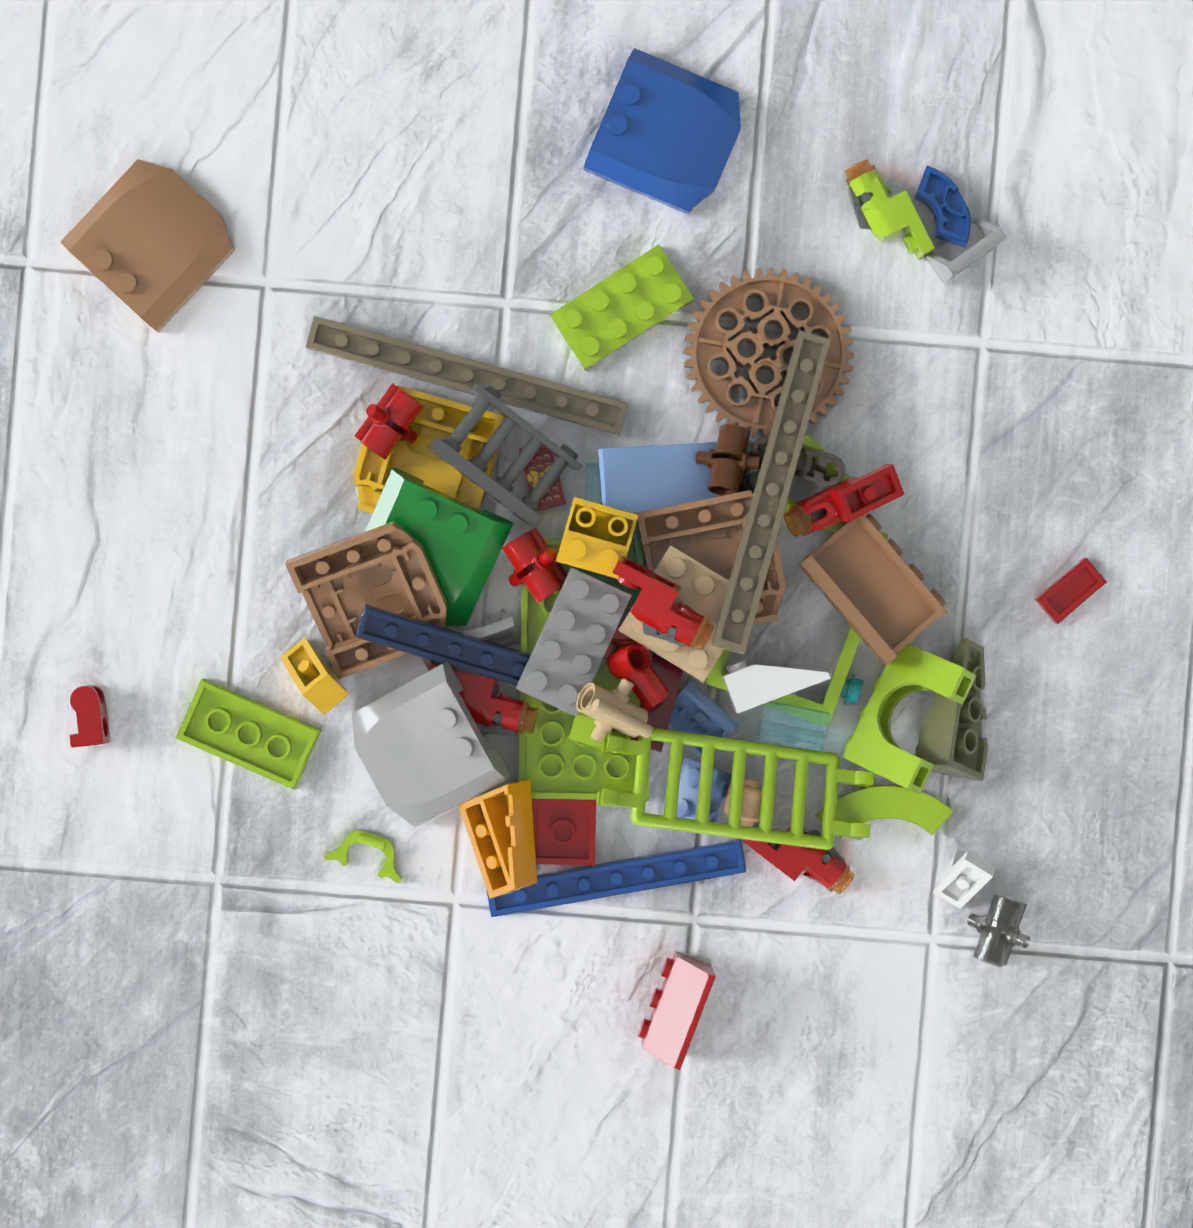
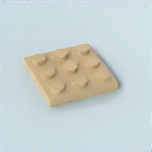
M670 545L654 572L682 586L675 602L680 603L682 601L695 612L704 616L690 646L686 645L683 647L645 634L642 622L637 620L631 612L628 613L618 631L704 683L724 650L712 646V641L729 580Z

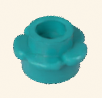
M852 674L851 679L846 678L840 697L844 698V705L847 702L854 705L857 704L864 680L855 678V674Z

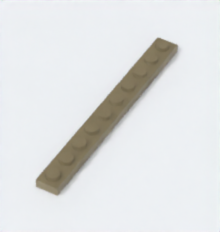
M317 316L313 318L306 348L475 396L478 395L470 390L473 385L476 384L483 387L487 383L502 395L499 400L504 404L619 436L628 403Z
M800 330L797 334L712 646L743 655L746 653L831 339Z

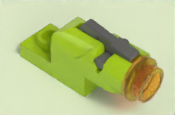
M868 159L853 165L845 171L848 177L846 183L849 187V197L860 229L870 230L873 236L880 242L904 232V245L911 255L915 254L917 260L929 255L935 249L906 190L890 197L889 194L892 191L881 178L876 166L871 165Z

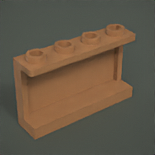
M868 513L866 516L863 515L850 522H846L797 565L882 664L888 665L897 657L896 654L933 622L940 617H944L948 612L943 607L946 604L943 597L935 589L931 591L927 589L921 582L925 577L914 564L908 566L900 557L903 554L901 548L891 538L886 541L879 532L882 528L881 525Z

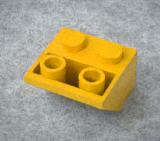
M574 497L556 562L617 579L618 576L612 572L621 556L627 558L639 515Z

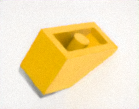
M303 638L280 657L301 694L323 715L349 695L340 679H337L335 672L306 638Z

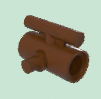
M734 424L721 425L716 448L710 449L709 452L697 451L696 463L704 464L711 468L707 487L710 492L720 496L738 493L742 472H748L749 469L760 470L762 457L750 456V453L747 452L750 431L747 428Z

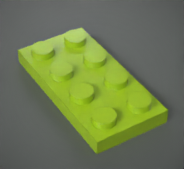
M658 244L551 313L550 317L586 371L691 303L694 298Z

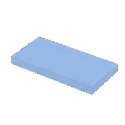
M717 442L599 449L603 505L629 513H639L719 497L720 495L714 494L707 489L711 468H708L707 465L696 463L697 451L709 452L710 449L716 448Z

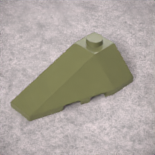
M961 638L951 662L964 667L977 676L963 705L941 695H936L920 731L915 754L917 757L934 764L931 772L983 781L988 751L987 738H982L981 719H987L986 708H982L980 702V691L985 687L984 647L967 638Z

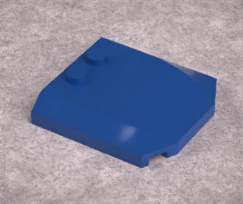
M634 48L626 62L596 133L583 170L688 214L696 205L715 191L740 133L739 92Z

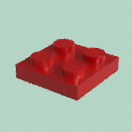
M532 799L536 864L595 866L596 800Z

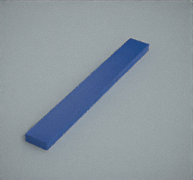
M741 839L601 863L595 866L590 865L537 875V883L491 899L487 892L491 917L745 873L747 871Z

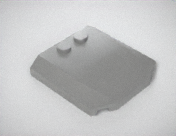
M448 661L352 713L354 744L357 754L386 806L414 827L512 777L497 749L490 750L459 694L464 689Z

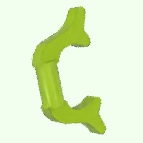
M363 829L351 831L339 848L324 855L325 860H338L341 865L345 866L349 862L348 851L352 844L362 843L380 849L385 854V864L379 870L378 877L388 876L396 883H400L402 880L395 867V846L392 841L387 837H382Z

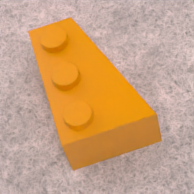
M530 780L507 784L459 804L458 806L489 898L508 894L537 883Z

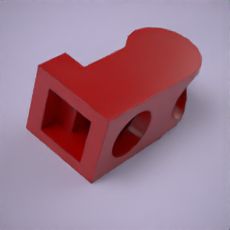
M95 685L77 687L70 696V704L76 712L78 733L69 735L71 748L111 742L103 691Z

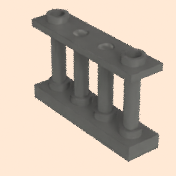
M487 383L483 387L474 384L470 390L477 394L479 399L449 438L446 436L442 441L440 438L434 437L427 448L527 525L536 529L543 520V517L536 513L539 509L537 505L567 465L577 471L582 468L583 465L576 461L579 455L565 444L558 447L499 400L502 395ZM491 405L506 418L475 458L472 456L468 461L459 454L462 449L460 445ZM515 426H518L531 439L501 478L498 476L494 481L485 474L488 469L486 465ZM543 446L557 458L528 497L523 496L519 500L511 494V491L514 489L512 485L540 447Z

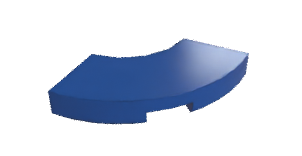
M927 165L915 199L924 203L933 213L936 223L935 238L966 248L971 229L969 208L966 206L956 184L942 172Z

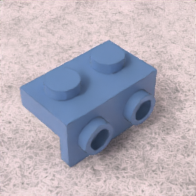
M690 681L676 695L668 730L727 738L735 731L739 724ZM686 745L701 758L702 747Z
M686 757L681 769L677 817L696 820L701 762ZM713 768L709 812L710 822L718 821V810L722 799L726 797L731 779L730 773Z

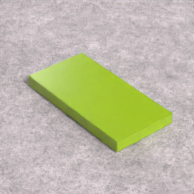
M202 678L176 739L295 790L322 730Z

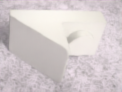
M958 850L935 885L933 893L961 909L994 876L996 867L970 851L964 853Z

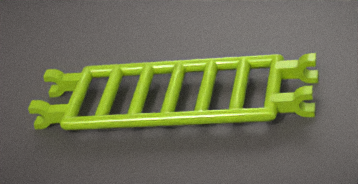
M653 728L648 738L639 735L638 741L616 736H608L607 739H603V753L637 756L633 794L602 789V791L597 793L596 805L632 809L631 822L634 825L822 850L832 849L834 836L858 840L870 838L871 824L836 821L838 784L858 788L873 786L874 773L839 769L840 757L836 753L661 728ZM651 740L670 743L664 815L645 813ZM683 745L702 747L696 820L677 817ZM715 749L733 752L727 824L709 821ZM746 754L765 756L759 828L740 826ZM778 758L796 761L790 832L772 830ZM809 762L827 765L821 836L803 834Z

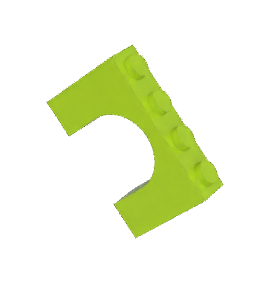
M908 644L896 654L897 657L885 666L881 676L876 679L871 698L860 712L859 723L853 735L848 738L845 744V752L842 758L904 788L921 794L934 764L904 751L897 745L891 733L893 711L905 696L916 691H931L963 705L977 675L964 667Z

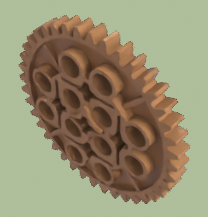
M773 267L769 268L766 276H763L761 269L757 268L754 278H751L747 270L743 271L741 282L735 275H732L730 278L731 287L724 282H720L719 289L721 294L710 290L709 297L712 302L701 300L700 305L705 312L694 311L693 316L699 323L691 322L687 327L695 334L685 335L684 341L692 344V347L685 348L683 354L691 356L692 359L684 362V367L693 368V371L686 376L687 380L697 381L691 388V392H702L697 402L698 404L706 401L710 403L705 412L708 414L716 410L718 412L715 419L716 422L721 421L725 417L728 419L727 424L736 423L739 426L750 428L751 438L756 436L758 430L762 431V435L770 434L777 410L774 399L776 396L781 395L783 387L780 386L770 394H765L779 384L782 379L781 373H784L785 376L787 374L789 365L783 360V352L793 350L796 339L792 341L788 339L791 333L789 328H792L794 331L800 329L807 333L820 332L825 338L831 339L809 422L813 425L818 423L816 413L823 417L829 414L825 404L830 407H835L838 404L833 395L843 396L845 392L838 385H847L850 382L843 373L853 370V366L845 363V361L854 357V353L846 351V348L854 344V340L844 339V336L851 331V327H841L840 324L847 317L846 315H835L840 304L829 306L828 302L831 299V293L823 297L819 295L822 289L821 284L812 290L809 288L811 278L808 277L803 283H800L799 272H796L791 279H788L787 270L784 268L779 277L775 276ZM749 297L759 298L763 304V309L758 312L750 311L746 306V299ZM795 305L803 306L808 313L807 319H795L792 316L791 308ZM768 313H771L758 323L755 328L756 334H753L751 331L743 332L729 341L742 331L745 326L744 320L747 319L749 323L757 322ZM723 315L732 316L736 321V327L732 330L723 329L719 324V318ZM769 323L776 324L781 330V336L777 339L769 338L764 332L765 325ZM741 342L751 343L754 347V355L751 357L741 356L738 353L737 345ZM782 344L774 354L773 361L768 357L754 363L764 352L763 347L770 350ZM715 360H722L726 363L728 372L723 376H717L711 371L710 364ZM735 364L741 368L745 366L749 368L746 374L748 380H745L742 376L738 378L734 376L737 370ZM761 368L768 369L773 376L772 382L761 384L756 378V371ZM741 387L746 393L745 401L741 403L733 402L729 397L730 388Z

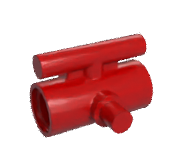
M392 383L377 405L371 404L367 407L366 414L368 417L354 436L363 445L386 460L399 441L413 444L417 440L418 435L412 430L411 424L424 406Z
M537 528L521 534L501 548L514 567L513 574L508 578L509 583L513 587L525 584L537 604L562 588L567 574L560 563L556 562V551L549 548Z

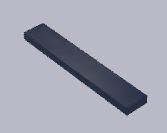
M368 604L364 605L355 637L440 663L448 661L450 666L516 686L531 654Z

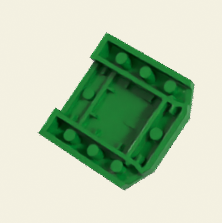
M394 467L365 531L395 521L421 543L447 601L445 626H467L514 522L486 509L483 511L475 509L424 485L423 480Z

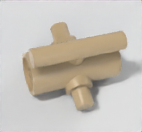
M622 678L617 689L613 688L611 692L591 682L582 688L577 697L576 709L595 719L594 724L596 726L590 735L591 738L602 743L607 732L611 733L613 729L632 738L638 735L648 738L651 735L653 727L647 724V710L629 701L630 697L628 695L634 686L632 682Z

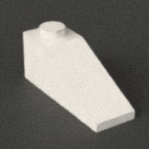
M745 660L727 666L728 673L721 675L737 714L831 679L829 672L762 664L746 665Z

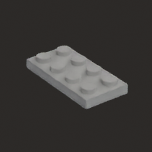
M571 568L515 689L576 716L578 713L576 709L577 697L586 684L592 683L632 595Z

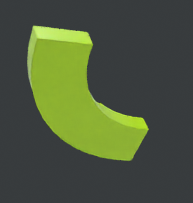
M876 785L858 789L837 798L836 821L865 823L883 818L901 819L916 824L933 835L954 811L924 792L918 794L896 785ZM823 809L815 815L821 821L823 819Z

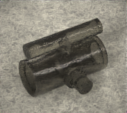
M994 894L987 915L978 916L974 913L970 914L967 924L976 928L977 932L980 933L973 957L983 962L1003 967L1007 965L1012 947L1017 945L1027 948L1030 943V936L1021 933L1019 929L1027 904Z

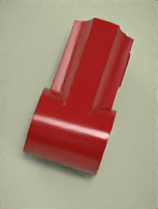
M635 643L610 653L607 661L610 673L618 679L624 678L634 684L632 691L646 710L654 708L669 695V690L651 667V656L644 645Z

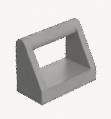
M980 218L971 225L966 248L946 242L925 259L942 283L945 284L996 248L1006 239V235L1001 228Z

